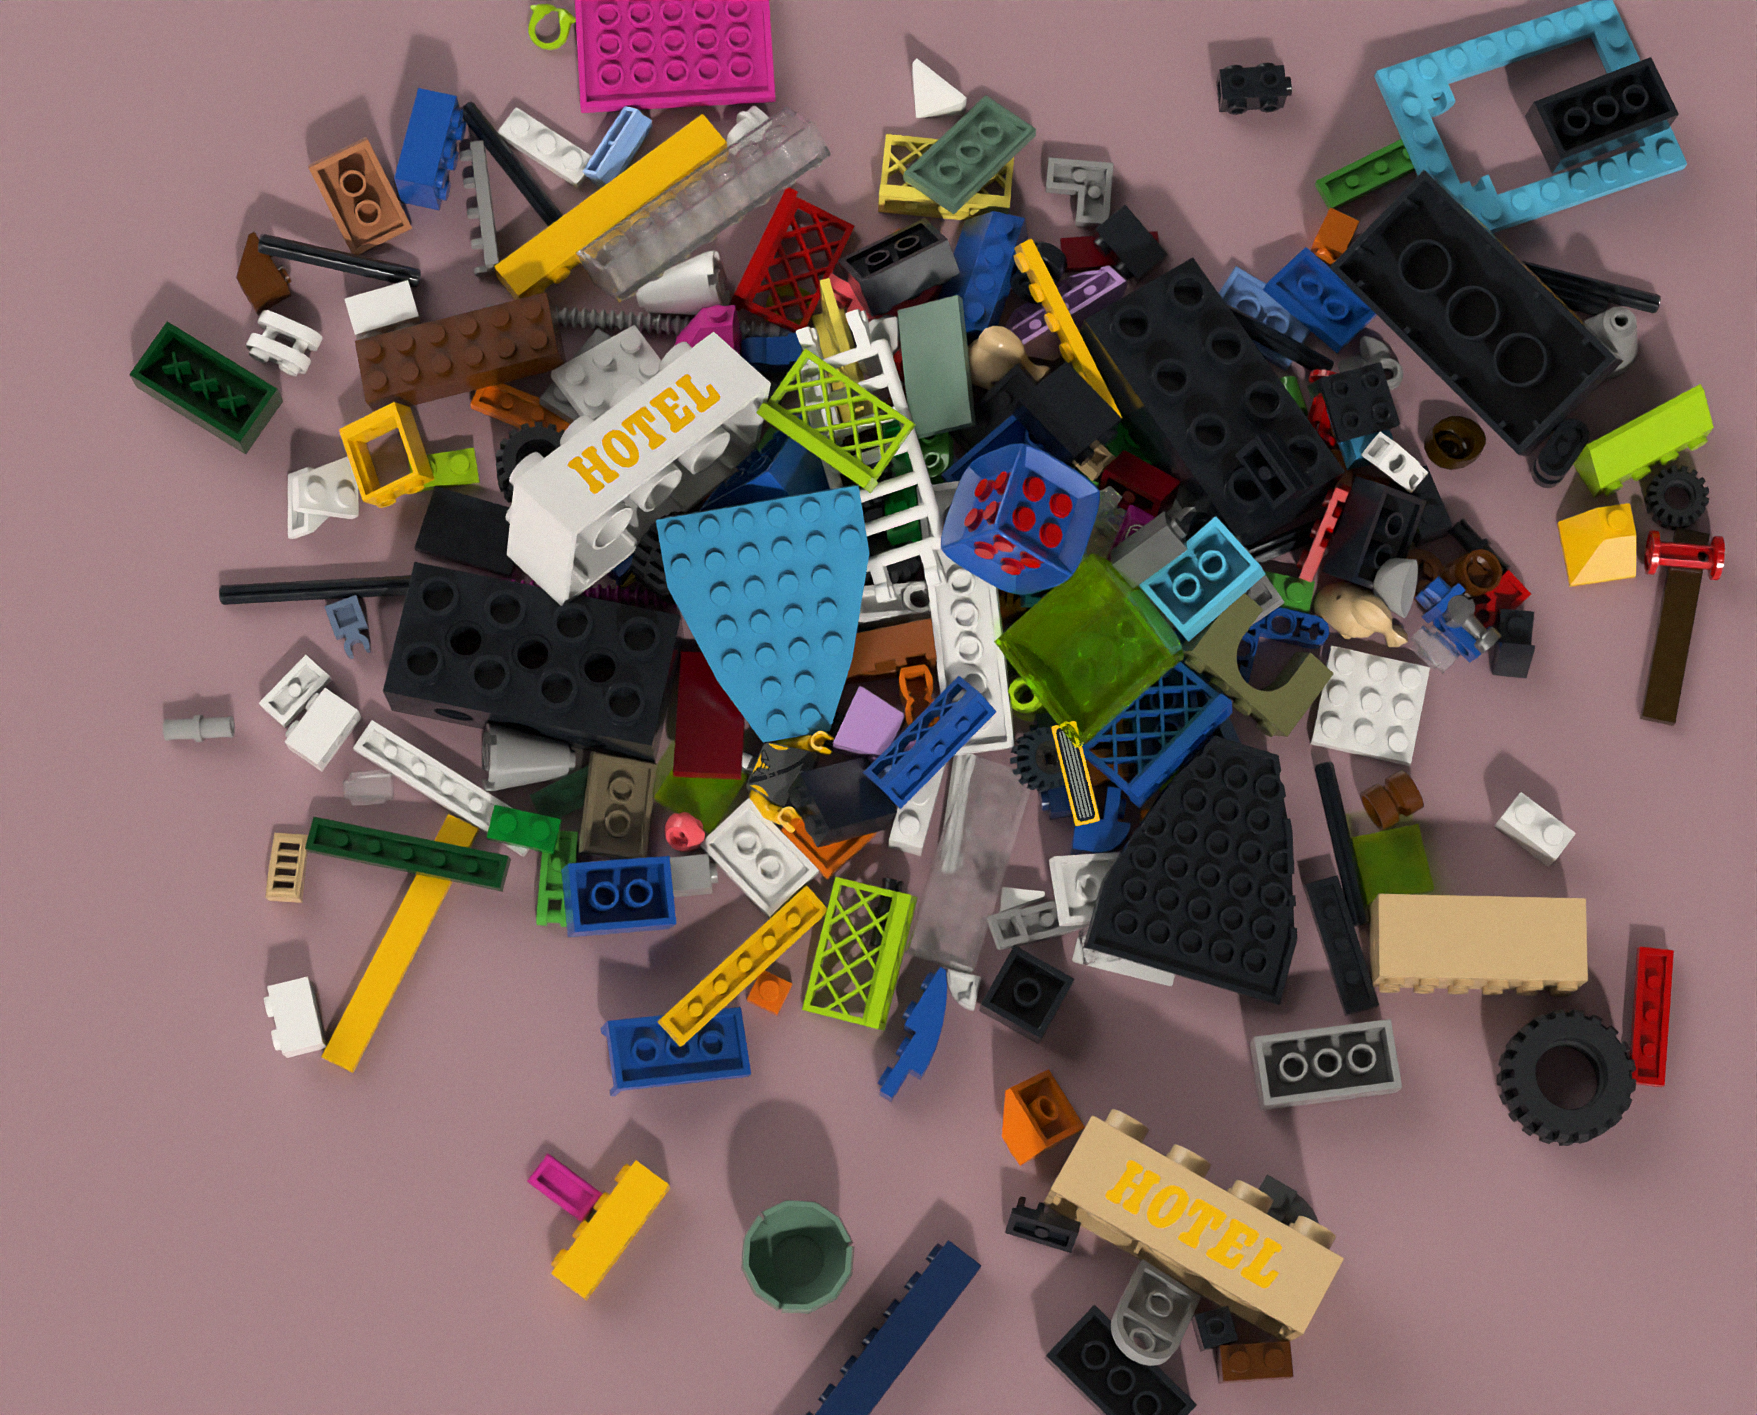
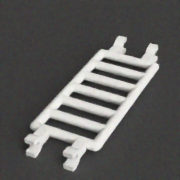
M860 309L845 313L857 347L824 359L819 345L817 329L808 326L796 330L803 350L806 348L835 369L878 354L884 374L858 382L857 384L870 393L888 387L894 405L892 408L912 421L890 345L886 339L872 340L865 310L860 311ZM808 360L807 365L801 370L802 383L809 382L811 377L820 374L818 365L811 360ZM814 387L804 388L806 406L824 403L823 395L816 397ZM846 387L829 392V401L847 398ZM852 389L853 397L860 396V394ZM821 409L807 412L811 427L814 429L825 427ZM883 410L879 411L880 416L887 414ZM874 413L857 418L856 420L875 417ZM896 419L881 421V425ZM876 422L857 426L858 432L876 427ZM899 422L900 428L902 429L904 425ZM852 427L834 430L835 439L838 440L852 435ZM915 428L912 429L894 455L908 452L913 471L879 482L871 494L863 488L859 489L862 503L918 484L923 504L866 522L867 536L924 517H928L933 534L932 537L869 557L866 572H871L878 603H887L898 599L886 566L918 555L921 556L928 587H936L948 583L936 549L941 548V535L944 523ZM829 432L821 433L830 440ZM891 444L885 445V451L889 448ZM880 447L862 452L865 465L878 462L881 459ZM821 459L830 489L843 487L840 477L842 473Z

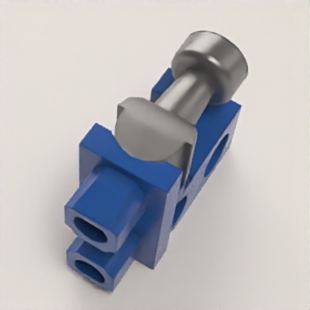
M1438 576L1428 583L1414 598L1427 610L1421 617L1427 623L1433 621L1437 631L1470 663L1481 654H1484L1502 635L1491 626L1485 628L1475 617V604L1472 599L1468 600L1466 597L1461 596L1465 589L1459 583L1451 588Z

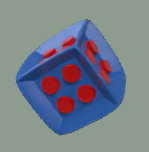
M1019 443L1004 446L978 457L964 472L944 523L941 535V550L948 558L985 582L1012 594L1029 595L1055 587L1067 581L1074 574L1083 558L1098 513L1100 491L1087 477L1039 448Z

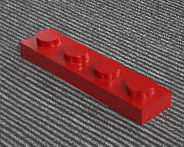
M1642 946L1637 948L1629 1060L1635 1061L1636 1070L1632 1072V1079L1637 1080L1636 1085L1661 1088L1665 1086L1674 950Z

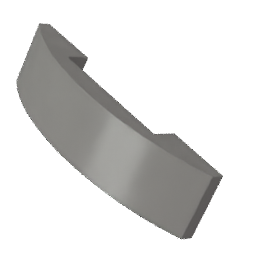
M1055 900L1020 910L1015 908L986 917L998 950L1013 948L1014 945L1019 947L1089 927V924L1059 926Z

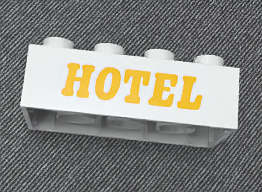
M712 332L694 347H691L687 342H680L675 345L662 359L658 374L645 383H642L638 378L630 379L624 383L612 397L610 409L595 421L589 415L577 418L563 433L560 447L545 458L538 452L529 454L511 473L509 482L514 488L512 505L506 513V521L510 523L507 556L561 606L570 603L632 555L636 546L640 543L643 534L649 530V527L654 522L656 523L655 519L664 515L668 516L673 511L687 512L712 493L722 481L726 482L738 471L736 466L755 448L758 449L764 419L756 412L763 402L767 404L771 383L715 332Z

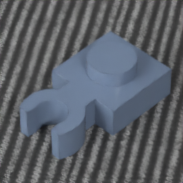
M354 595L324 606L336 639L339 640L346 637L344 650L350 659L354 658L352 647L357 643L363 644L366 652L370 653L371 645L368 639L360 634L361 631L369 628L357 596Z

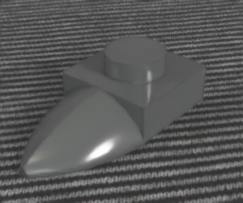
M1269 1175L1265 1176L1259 1190L1274 1200L1267 1215L1287 1226L1290 1223H1295L1298 1216H1304L1319 1223L1313 1209L1297 1194V1191Z

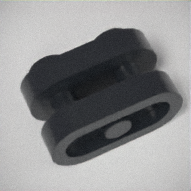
M1567 419L1559 424L1532 465L1531 476L1537 485L1543 488H1553L1561 483L1589 441V430L1582 421Z

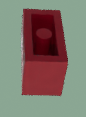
M1123 450L1104 469L1099 491L1101 497L1126 511L1129 505H1133L1157 517L1164 511L1167 513L1173 507L1181 481Z

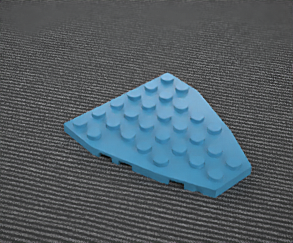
M859 485L655 519L667 588L717 681L761 741L764 743L810 735L818 731H830L853 658L869 559V547Z

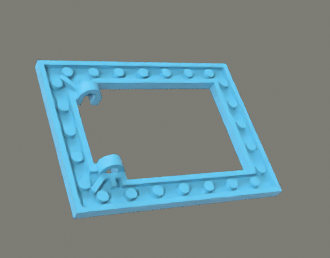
M1592 0L1377 70L1374 75L1417 175L1423 170L1434 175L1493 233L1683 170L1687 165V161L1670 126L1667 130L1638 140L1639 148L1498 195L1489 175L1481 177L1473 187L1470 181L1462 184L1459 182L1432 121V117L1443 114L1455 104V98L1449 84L1591 38L1607 74L1639 62V56L1613 0ZM1440 97L1437 101L1434 102V98Z

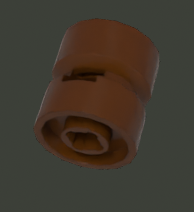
M1482 549L1474 550L1450 561L1445 565L1441 573V578L1451 588L1459 583L1465 589L1461 596L1466 597L1468 600L1492 591L1499 585L1502 577L1501 565L1496 556Z
M1399 770L1385 778L1384 786L1375 784L1360 793V799L1367 815L1381 831L1399 822V815L1408 817L1424 807L1422 796L1416 784L1404 770Z

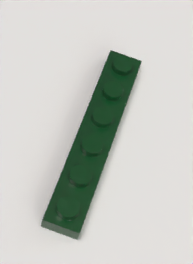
M313 817L305 850L310 853L503 892L511 858L507 855L319 817Z

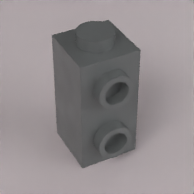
M1164 511L1110 550L1112 566L1134 589L1188 550L1186 542L1188 532L1179 519L1175 518L1172 520Z

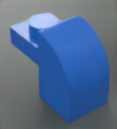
M1107 788L1103 817L1100 821L1075 826L1074 823L1070 855L1116 852L1123 845L1131 823L1117 821V819H1124L1126 799L1120 798L1121 788Z

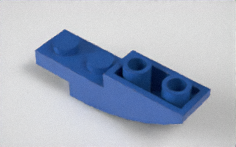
M939 967L936 974L928 973L920 986V990L924 991L918 1003L912 1000L902 1016V1019L906 1020L904 1030L913 1035V1038H904L896 1052L900 1059L893 1069L887 1066L877 1083L882 1086L879 1095L890 1102L894 1099L909 1073L919 1080L922 1079L937 1048L943 1027L947 1000L946 970L942 967Z

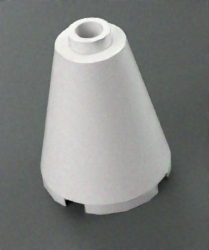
M715 250L707 251L642 280L641 287L636 289L639 306L645 307L648 313L697 315L702 308L715 305L728 306L730 303L729 290L725 291L724 280H727V275L718 251L715 252Z

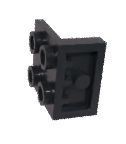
M1381 362L1325 376L1307 386L1311 399L1323 396L1336 440L1339 443L1396 428L1400 425Z

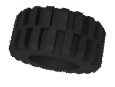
M1563 1009L1534 1018L1518 1030L1505 1046L1506 1050L1501 1055L1498 1063L1501 1071L1497 1074V1085L1502 1087L1503 1093L1499 1095L1502 1105L1507 1104L1511 1110L1508 1116L1513 1122L1518 1120L1524 1126L1522 1128L1523 1132L1529 1136L1535 1134L1539 1136V1141L1547 1144L1558 1142L1559 1146H1570L1573 1143L1582 1144L1602 1135L1622 1119V1114L1629 1109L1633 1101L1630 1095L1636 1090L1637 1080L1632 1079V1072L1636 1070L1634 1060L1628 1059L1627 1052L1630 1051L1627 1042L1620 1043L1616 1037L1619 1032L1612 1025L1608 1028L1601 1024L1603 1019L1594 1014L1587 1017L1584 1016V1011L1573 1009L1570 1012H1564ZM1566 1046L1582 1053L1592 1064L1596 1074L1597 1087L1593 1098L1585 1106L1573 1110L1563 1109L1552 1104L1540 1091L1536 1081V1064L1542 1054L1553 1047Z

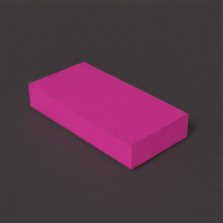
M550 1154L545 1156L527 1180L530 1185L580 1222L588 1218L594 1210V1205L602 1195L601 1192Z

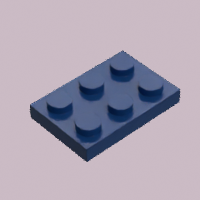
M1307 247L1268 281L1263 289L1337 354L1377 315L1327 264Z

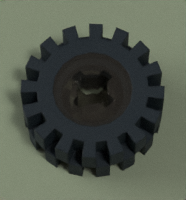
M1043 727L1026 732L1015 741L1018 745L1012 747L1011 753L1017 754V756L1010 758V764L1017 763V768L1012 771L1014 776L1022 775L1018 780L1021 785L1028 783L1027 789H1037V791L1050 790L1065 785L1051 727ZM1048 756V764H1045V758Z

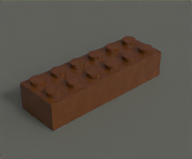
M546 292L355 341L365 402L374 412L393 402L410 407L549 372L566 363L556 307Z

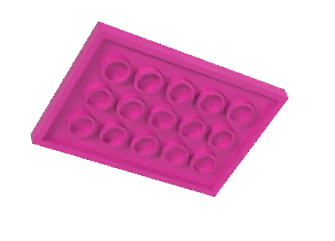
M575 0L581 113L621 111L624 106L645 110L776 102L769 0Z

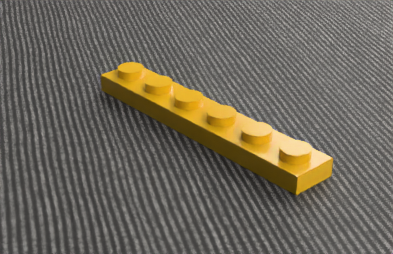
M1032 238L1019 244L1014 248L1016 252L1014 255L1015 263L1022 273L1026 272L1031 282L1029 290L1037 303H1042L1047 313L1044 315L1045 322L1052 333H1057L1062 343L1059 345V349L1067 363H1072L1075 371L1122 418Z
M806 885L657 1022L680 1047L683 1046L826 914L827 907Z

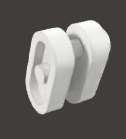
M263 310L257 324L264 329L262 335L257 333L250 335L246 343L247 349L250 350L249 356L261 363H267L268 360L279 365L280 370L292 376H297L298 373L305 374L311 359L304 355L306 349L317 351L323 337L305 325L272 311ZM278 336L294 343V345L290 348L274 340Z

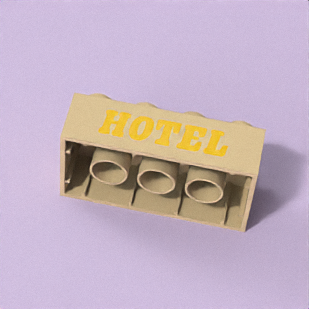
M1112 1109L1105 1122L1092 1115L1043 1202L1045 1206L1063 1216L1081 1222L1080 1226L1137 1259L1145 1260L1179 1283L1219 1306H1229L1230 1312L1280 1341H1292L1303 1335L1344 1260L1343 1257L1330 1250L1336 1235L1319 1223L1304 1216H1298L1295 1223H1290L1287 1226L1267 1215L1274 1200L1264 1192L1243 1181L1236 1180L1233 1187L1228 1188L1227 1191L1204 1178L1211 1164L1182 1146L1174 1144L1166 1156L1146 1146L1142 1142L1149 1129L1121 1111Z

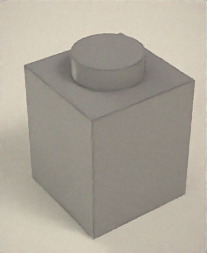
M708 854L670 858L674 897L713 893L712 884L718 883L717 864L710 863Z

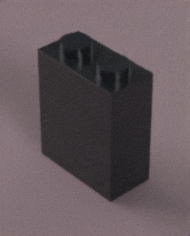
M1067 362L1020 398L1012 414L1052 456L1072 468L1076 464L1080 467L1085 465L1094 456L1095 452L1093 450L1099 445L1108 446L1118 436L1119 433L1116 430L1122 419Z
M867 756L801 772L788 789L791 803L797 808L805 824V829L812 837L817 848L885 830L896 815L897 811L889 797L863 773L871 765Z

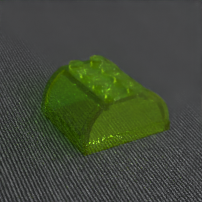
M1098 553L1089 555L1067 581L1055 586L994 641L1075 748H1081L1089 743L1102 728L1184 658L1183 648L1177 635L1138 586L1132 589L1112 566V562L1100 557ZM1076 721L1079 734L1069 722Z

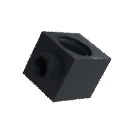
M1229 1306L1192 1316L1191 1321L1200 1352L1231 1344L1238 1340Z

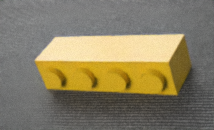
M635 1160L632 1166L626 1163L614 1179L618 1182L617 1186L611 1194L605 1191L593 1207L597 1211L590 1222L583 1220L572 1235L576 1239L568 1251L562 1248L551 1263L554 1267L551 1274L586 1301L671 1189L668 1183L637 1160Z

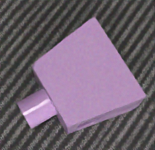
M859 686L835 737L832 751L855 758L867 756L869 761L874 762L903 733L901 730L905 723V715L867 689ZM916 741L910 742L905 747L904 752L909 751Z

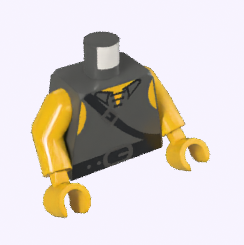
M818 731L814 735L776 740L772 743L765 742L759 756L743 750L742 772L750 775L747 782V791L750 793L749 799L765 819L782 825L791 833L795 831V828L789 824L790 821L794 818H799L800 820L802 818L797 812V808L791 803L788 789L799 773L816 769L819 762V754L814 752L818 751L825 756L831 754V750L823 747V744L827 740H834L833 736L824 731Z

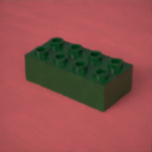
M168 321L129 374L138 389L244 454H247L283 402L276 387Z

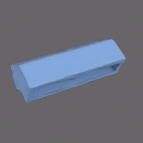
M624 106L582 172L593 184L601 188L624 172L653 128L652 120L644 116L638 109Z

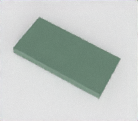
M985 95L904 172L903 180L952 214H955L1036 136V128Z
M956 295L897 310L906 398L912 421L916 424L914 428L918 439L976 426L962 298Z

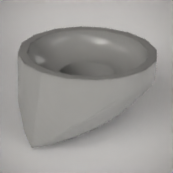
M1393 558L1387 560L1378 570L1373 584L1374 595L1384 601L1390 611L1403 618L1409 613L1415 595L1418 576L1416 559Z

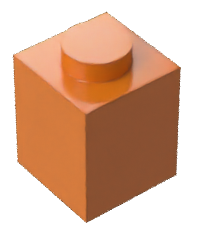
M1329 208L1310 251L1324 263L1333 264L1348 249L1360 221L1333 208Z

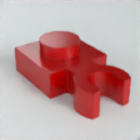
M1506 570L1502 574L1499 585L1492 591L1484 594L1489 600L1486 603L1475 605L1474 615L1480 610H1485L1488 618L1482 625L1487 628L1494 624L1499 608L1515 610L1531 593L1510 570Z

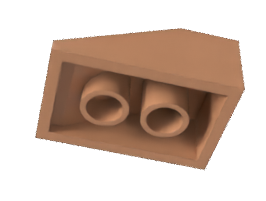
M367 137L307 165L352 254L359 255L412 229Z

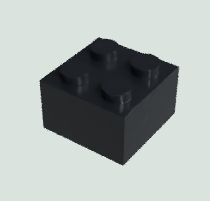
M1014 945L981 1002L979 1011L1039 1044L1075 979Z

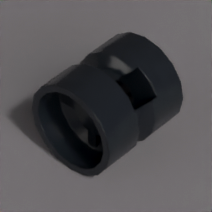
M1043 241L1035 242L1034 244L1056 285L1067 269L1068 260L1058 247ZM1017 267L1010 280L1014 293L1029 303L1042 304L1041 302L1037 303L1032 297L1029 290L1031 282L1026 272L1022 273Z

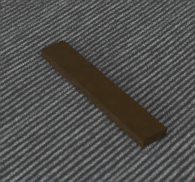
M1677 527L1674 531L1673 542L1708 545L1710 534ZM1703 552L1698 553V559L1705 562L1706 554ZM1668 566L1640 719L1670 726L1676 723L1703 569Z

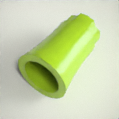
M1038 675L1021 676L1016 678L1009 686L1008 693L1012 712L1018 718L1034 722L1036 714L1052 711L1055 704V692L1052 685L1045 678ZM1028 690H1032L1031 693L1034 695V698L1031 702L1026 703L1023 700V694Z

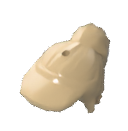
M1003 326L985 328L979 335V338L968 346L971 382L973 385L983 387L986 390H990L994 386L991 382L1001 380L1018 363H1021L1037 382L1045 378L1050 370L1045 366L1034 365L1029 360L1024 345L1018 336Z
M1337 582L1326 585L1317 594L1314 602V614L1323 618L1343 638L1348 640L1352 637L1368 638L1374 632H1379L1384 635L1388 647H1400L1408 642L1406 631L1401 628V625H1392L1393 616L1384 601L1374 595L1370 588H1365L1358 584Z

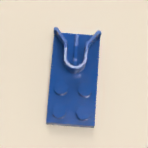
M741 1007L722 1009L681 1047L657 1022L664 1015L610 1020L600 1028L601 1034L607 1037L614 1086L609 1090L610 1096H616L621 1091L743 1078L751 1075Z

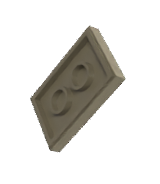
M599 752L590 753L578 853L614 860L647 858L658 763Z

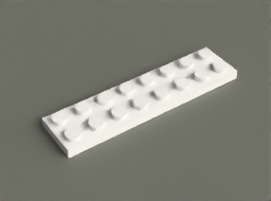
M959 481L932 485L943 523H945ZM916 487L918 505L923 504L919 487ZM928 517L921 518L923 540L932 537L933 534ZM941 548L936 549L940 565L945 572L948 582L936 587H928L940 694L960 676L979 691L997 711L954 756L1012 749L1013 746H1016L1011 701L1008 693L1009 679L998 588L953 562L943 553ZM962 689L953 698L952 703L958 702L966 691Z

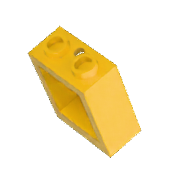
M393 402L339 429L363 502L376 505L379 508L388 507L396 503V498L404 494L417 493L425 488L424 484L435 480L410 407ZM398 428L413 472L381 487L366 443Z

